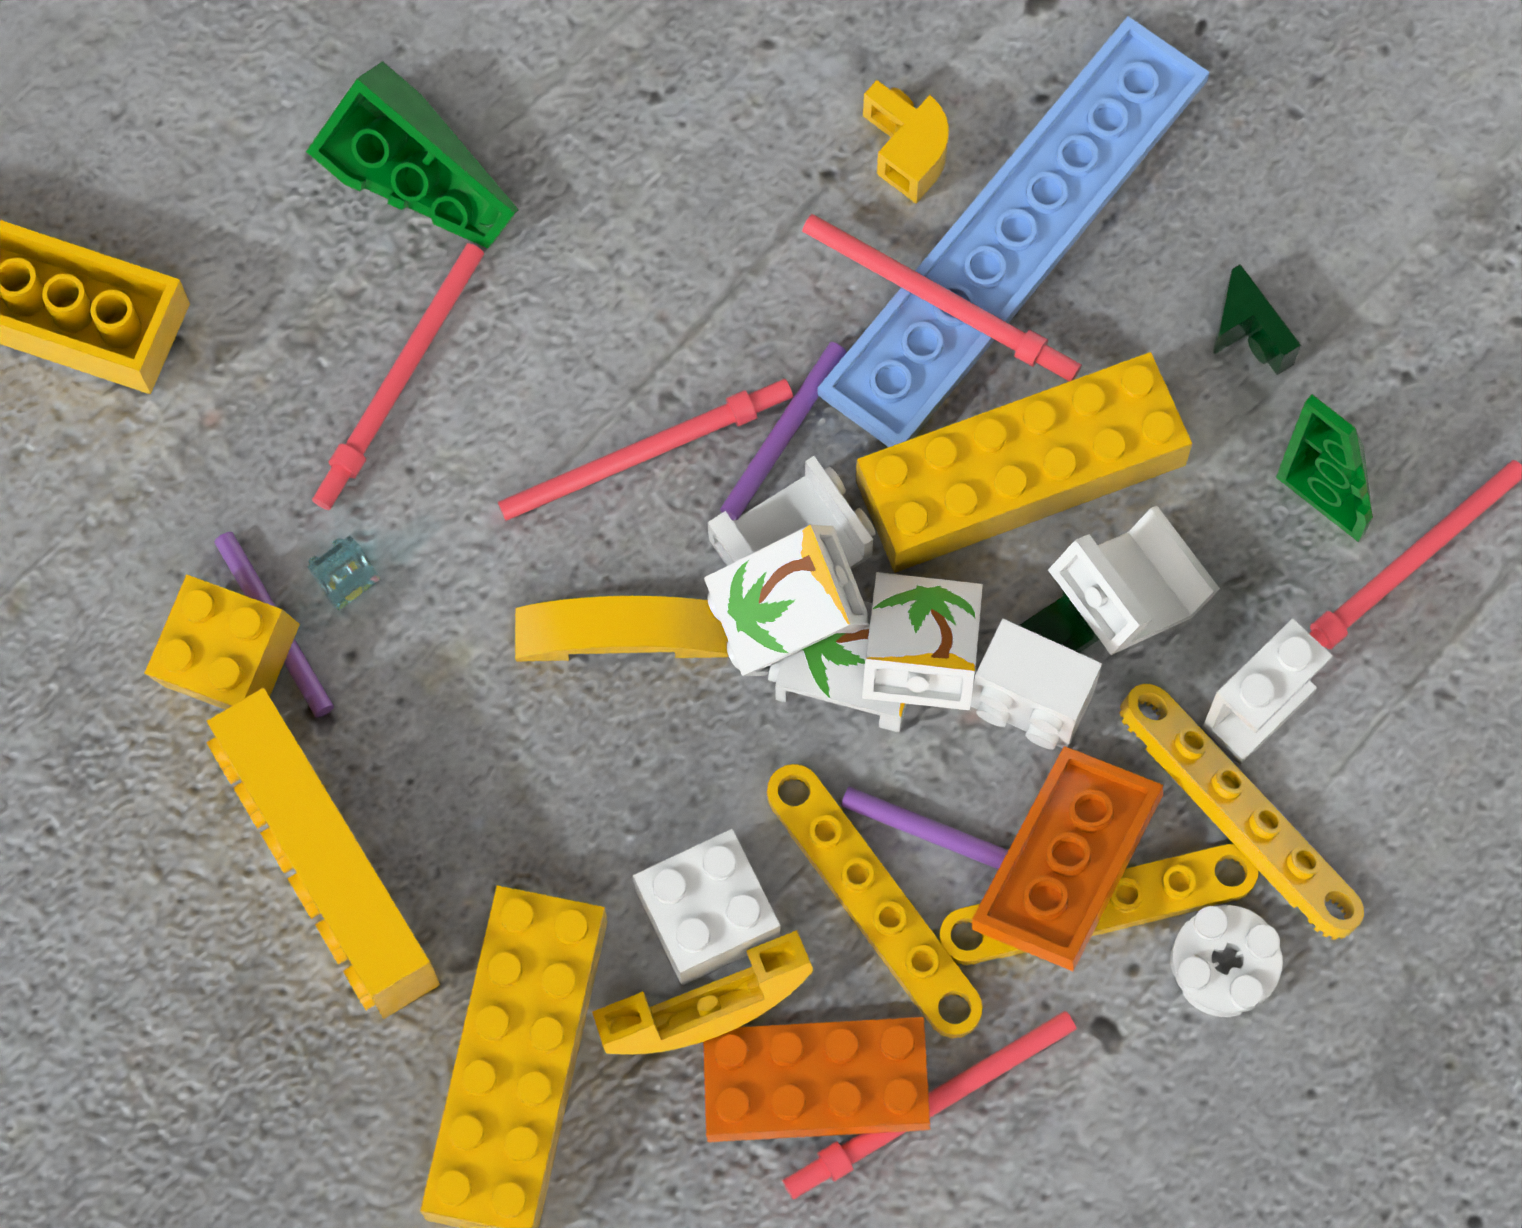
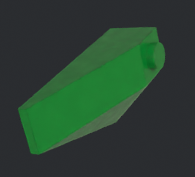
M383 61L355 80L306 150L312 158L344 185L359 192L366 189L388 199L387 204L402 211L407 207L431 218L434 225L487 249L493 245L519 210L422 94Z
M1311 394L1303 405L1276 478L1359 542L1365 535L1373 518L1364 446L1353 425Z

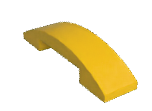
M600 596L548 601L515 608L516 662L569 661V654L675 652V658L728 657L726 633L721 621L712 613L708 600L667 596Z
M793 931L746 950L752 967L654 1006H649L642 991L592 1011L605 1052L607 1054L629 1055L679 1049L723 1035L764 1014L788 997L814 971L798 931Z

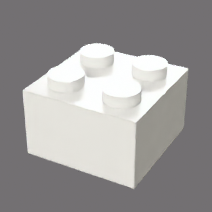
M1002 618L975 674L971 707L978 709L977 715L990 724L1005 727L1008 723L1026 731L1025 736L1038 746L1046 749H1055L1056 746L1063 748V746L1069 747L1094 695L1102 663Z
M733 829L633 875L635 891L681 986L687 985L748 956L746 952L748 949L780 937V924Z

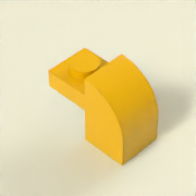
M876 80L864 93L863 117L891 137L878 152L877 175L917 204L937 181L944 169L949 135L948 121L942 107L931 95L916 109L912 100L903 91L895 87L889 89Z

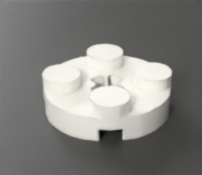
M1233 905L1208 906L1198 911L1179 931L1173 944L1170 958L1173 976L1176 977L1177 984L1183 990L1182 994L1188 1002L1207 1014L1219 1017L1241 1015L1243 1012L1250 1011L1265 1002L1277 986L1283 966L1280 938L1276 930L1256 913ZM1225 947L1235 950L1237 952L1235 957H1240L1242 963L1241 969L1232 967L1228 975L1217 971L1215 968L1218 967L1219 962L1212 963L1211 960L1214 951L1223 952Z

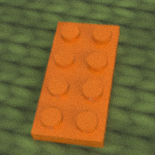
M1063 746L972 918V930L1074 971L1163 797V784Z
M924 1017L739 1027L703 1042L705 1117L708 1142L931 1130Z

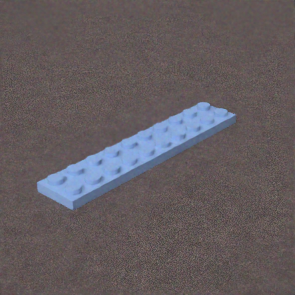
M1127 16L915 271L1009 323L1207 83L1210 72ZM901 287L818 386L817 394L879 441L891 447L916 437L994 342V339Z

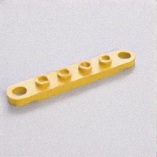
M1139 684L1132 688L1121 703V711L1119 712L1120 717L1124 718L1122 723L1129 726L1127 730L1131 733L1133 731L1136 733V737H1139L1148 746L1146 748L1148 753L1294 909L1298 907L1307 916V921L1310 925L1314 924L1316 926L1314 928L1316 932L1320 930L1323 932L1322 936L1326 938L1331 936L1332 940H1336L1338 937L1343 939L1349 936L1361 924L1364 918V907L1355 891L1165 690L1153 684ZM1147 702L1146 706L1148 707L1152 704L1153 707L1151 709H1157L1156 715H1160L1158 720L1146 717L1140 711L1138 703L1144 704ZM1331 899L1332 904H1335L1337 901V907L1340 908L1342 906L1341 912L1346 913L1344 915L1346 920H1340L1332 916L1326 909L1324 900L1329 902Z
M799 764L786 765L776 770L770 777L767 785V799L772 811L785 826L789 835L901 987L919 1008L932 1028L941 1036L950 1037V1039L962 1038L971 1033L978 1026L981 1019L982 1001L967 977L816 774L809 768ZM798 779L800 782H804L810 792L808 799L798 806L785 804L778 795L780 786L785 781ZM959 995V997L964 998L969 1004V1017L958 1024L945 1021L938 1010V1006L944 997Z
M1234 844L1221 845L1126 868L1092 936L1199 911L1208 906L1238 901L1246 897L1255 886L1258 879V869ZM1224 859H1233L1234 862L1238 861L1239 865L1243 866V871L1245 872L1244 882L1234 887L1222 884L1215 875V866L1219 861H1224ZM980 904L951 912L944 919L940 928V943L955 963L963 964L962 966L975 965L996 958L1001 959L1025 953V951L983 934L982 943L973 950H962L955 946L951 939L952 929L959 923L962 924V922L972 923V918Z

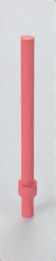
M811 214L805 222L802 230L805 234L1016 351L1014 357L1032 367L1037 363L1067 381L1074 380L1078 375L1082 364L1048 346V339L1030 329L1026 333L814 214Z
M466 244L346 444H339L328 463L331 469L312 498V501L319 507L330 510L349 478H356L366 462L365 451L483 258L484 252L476 245Z
M782 379L750 394L743 390L727 397L726 404L498 501L499 508L505 521L728 425L733 423L737 427L757 419L756 413L793 398L791 388L787 380Z
M1516 460L1509 462L1333 613L1326 611L1310 625L1311 632L1309 634L1324 648L1332 649L1348 635L1347 628L1522 480V465Z
M1066 1011L1060 1013L930 1091V1118L1075 1031L1076 1026L1070 1015ZM906 1132L859 1134L842 1145L836 1141L817 1153L819 1159L782 1180V1183L790 1197L794 1200L829 1178L835 1182L854 1170L852 1164Z

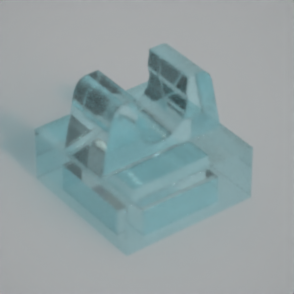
M350 535L344 540L340 538L332 542L334 546L332 549L319 558L314 555L309 559V566H307L329 602L338 611L381 580L360 545Z

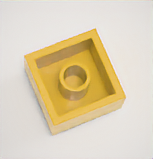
M186 574L144 674L168 689L225 710L263 687L270 697L300 623L281 608Z

